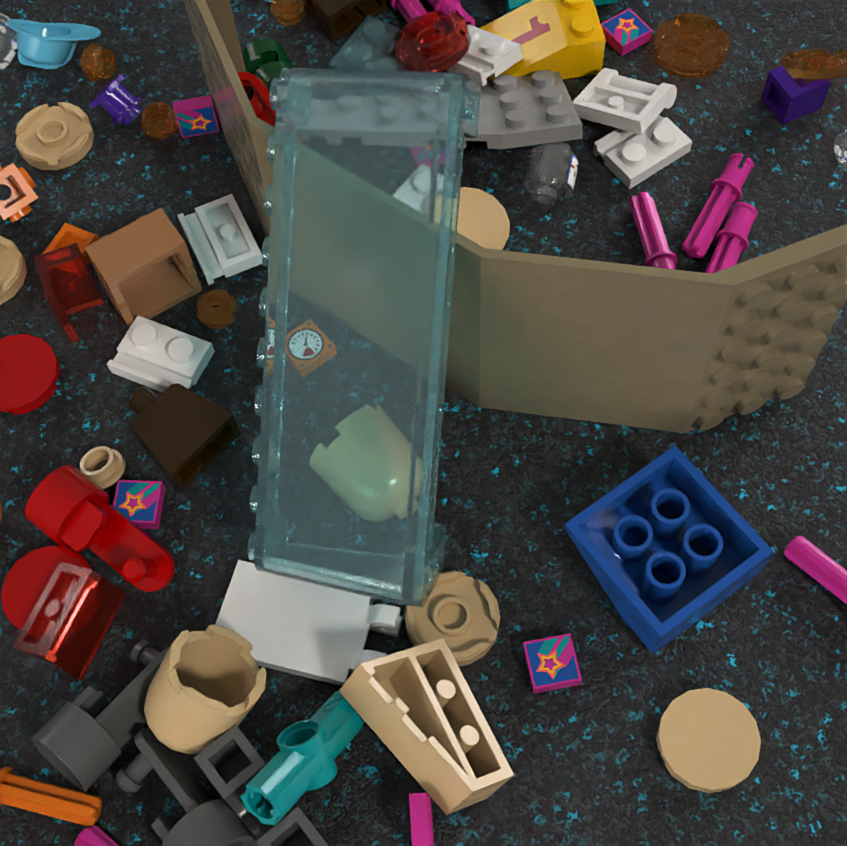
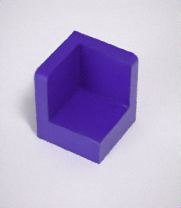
M780 66L769 71L761 99L783 125L821 109L831 82L827 77L820 78L811 83H807L803 78L794 80L787 70Z

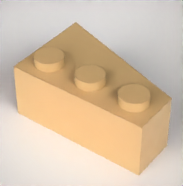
M444 638L360 663L338 690L446 815L487 799L514 776Z

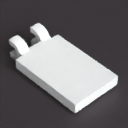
M238 560L215 625L233 630L248 640L253 646L250 654L259 666L342 686L360 663L387 655L378 651L364 650L369 630L398 638L403 619L399 616L400 607L386 604L372 605L374 601L373 591Z

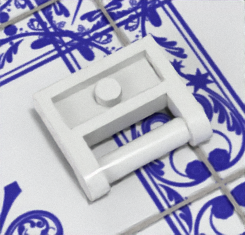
M603 68L573 100V104L580 118L642 135L664 108L669 109L672 107L676 99L677 88L675 85L668 83L655 85L619 75L617 70Z

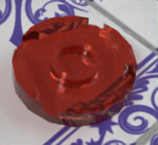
M433 11L418 16L409 22L400 32L402 35L399 42L396 40L394 45L400 66L408 73L424 76L448 70L458 63L469 50L471 42L465 19L454 12H450L451 16L442 15L441 11Z

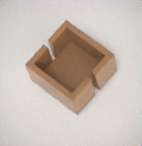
M162 208L143 215L123 228L109 235L102 236L96 242L84 247L107 296L128 329L137 315L151 319L202 291L197 273L192 266L193 262L187 245Z

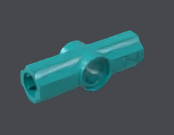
M336 691L309 720L296 722L279 734L277 745L280 751L246 785V791L241 795L242 802L246 810L256 816L262 824L276 826L306 791L319 789L327 785L336 776L338 767L335 758L358 734L365 722L339 691Z

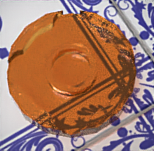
M683 13L676 15L674 20L668 23L664 21L659 25L653 41V56L659 66L668 73L682 78L699 79L713 75L723 67L730 49V38L727 31L723 32L719 28V23L713 18L698 13Z
M822 49L794 51L780 59V66H783L793 78L798 79L847 77V50H836V54L826 53V50Z

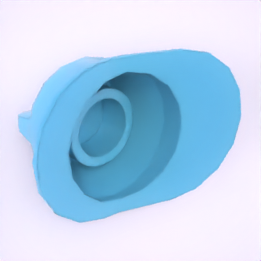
M11 19L7 21V25L16 31L17 57L19 62L23 65L43 69H56L65 65L71 60L78 40L94 39L101 34L99 29L83 24L40 23L24 19Z

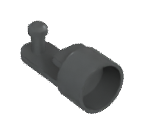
M148 639L138 642L132 649L131 660L139 667L146 666V668L111 703H109L101 690L88 686L73 702L67 701L30 738L39 753L64 778L80 790L86 792L122 754L120 748L147 721L144 705L148 687L170 647L160 652L157 650V646Z
M141 728L134 736V742L141 752L128 766L121 767L116 773V781L124 791L137 792L143 786V779L154 768L185 809L187 814L181 819L160 815L151 824V827L162 840V846H256V839L227 802L222 799L213 800L176 751L161 743L150 729Z

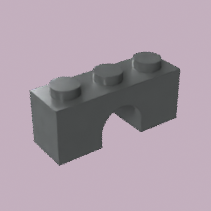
M236 724L194 757V760L222 798L229 804L256 839L255 843L258 846H328L296 803L276 826L262 824L256 816L246 810L241 795L246 791V785L260 772L266 763Z

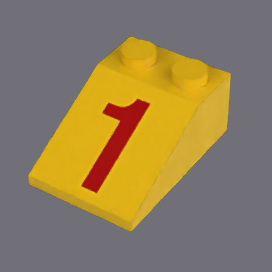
M532 0L480 27L482 30L521 45L523 59L500 75L521 77L532 75L539 70H550L552 72H559L563 80L596 75L602 70L606 40L593 0ZM490 75L487 77V80H494L495 77Z

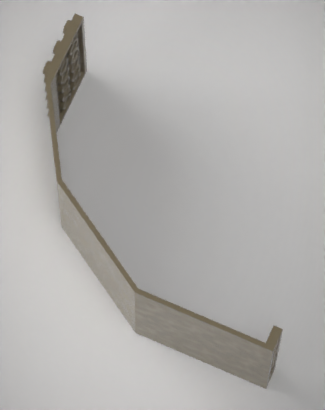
M184 0L218 121L288 289L481 408L686 433L697 428L701 430L711 429L720 424L725 417L738 412L741 415L750 414L758 410L769 400L780 397L782 400L789 399L804 389V384L811 370L815 367V361L822 347L827 343V337L835 321L840 317V311L847 299V224L712 274L484 248L257 118L250 103L252 99L251 89L245 92L237 74L238 72H246L230 0Z

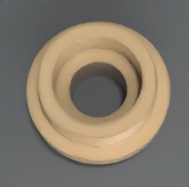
M98 446L83 456L80 462V470L99 487L104 489L120 479L125 470V460L118 451L106 446Z

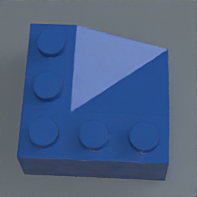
M676 445L564 524V529L622 619L652 654H655L760 574L774 552Z

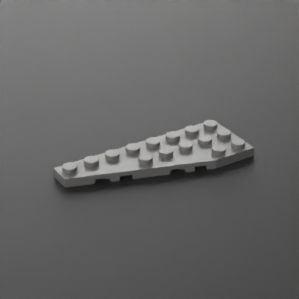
M539 70L532 75L521 77L500 75L495 77L494 80L487 81V84L484 86L470 80H462L455 85L443 87L423 85L417 88V90L400 92L389 89L372 96L361 97L360 95L350 94L333 101L323 102L318 99L304 101L301 105L286 107L280 105L303 141H309L312 137H322L328 139V144L343 145L344 138H363V145L425 147L432 140H443L450 143L451 148H466L467 141L487 142V149H508L582 139V122L559 72H552L550 70Z

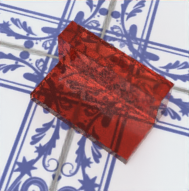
M77 243L34 256L46 299L71 343L80 341L72 314L104 304L100 289Z
M59 562L12 648L25 656L51 663L71 677L82 680L126 594L92 569Z

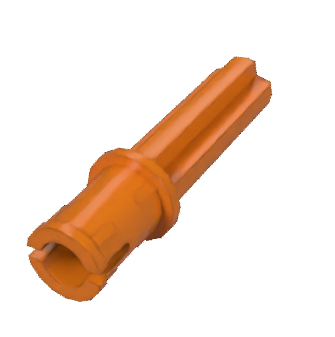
M5 766L0 770V807L4 804L87 827L95 825L101 814L102 799L97 795L14 774L11 767Z

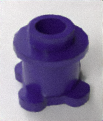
M119 73L113 80L109 81L88 104L92 109L99 104L113 118L112 123L114 125L120 121L125 125L129 124L142 110L137 105L141 97L139 95L134 97L121 84L125 78L122 73Z

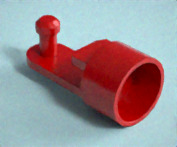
M62 466L54 470L39 483L28 499L25 507V517L60 547L70 546L76 552L89 548L121 574L126 581L142 591H160L170 584L175 573V563L170 552L108 503L109 497L107 492L75 466Z

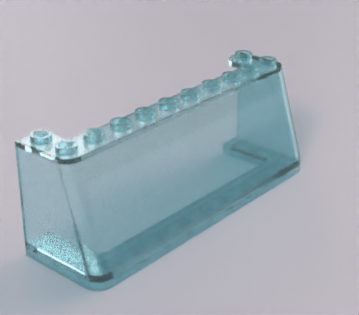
M283 68L279 78H273L271 82L270 105L272 110H276L275 132H270L268 137L267 157L268 161L273 163V183L267 186L264 200L265 212L271 216L270 236L265 237L262 247V262L265 267H268L267 287L262 289L259 303L260 315L266 318L265 337L260 339L257 349V363L259 367H263V385L258 388L255 397V414L261 417L260 436H256L252 450L253 464L259 466L258 484H254L250 496V510L252 513H256L255 531H252L248 542L249 560H254L255 568L258 571L401 605L424 607L443 570L447 524L434 522L464 137L477 138L481 86L465 73Z

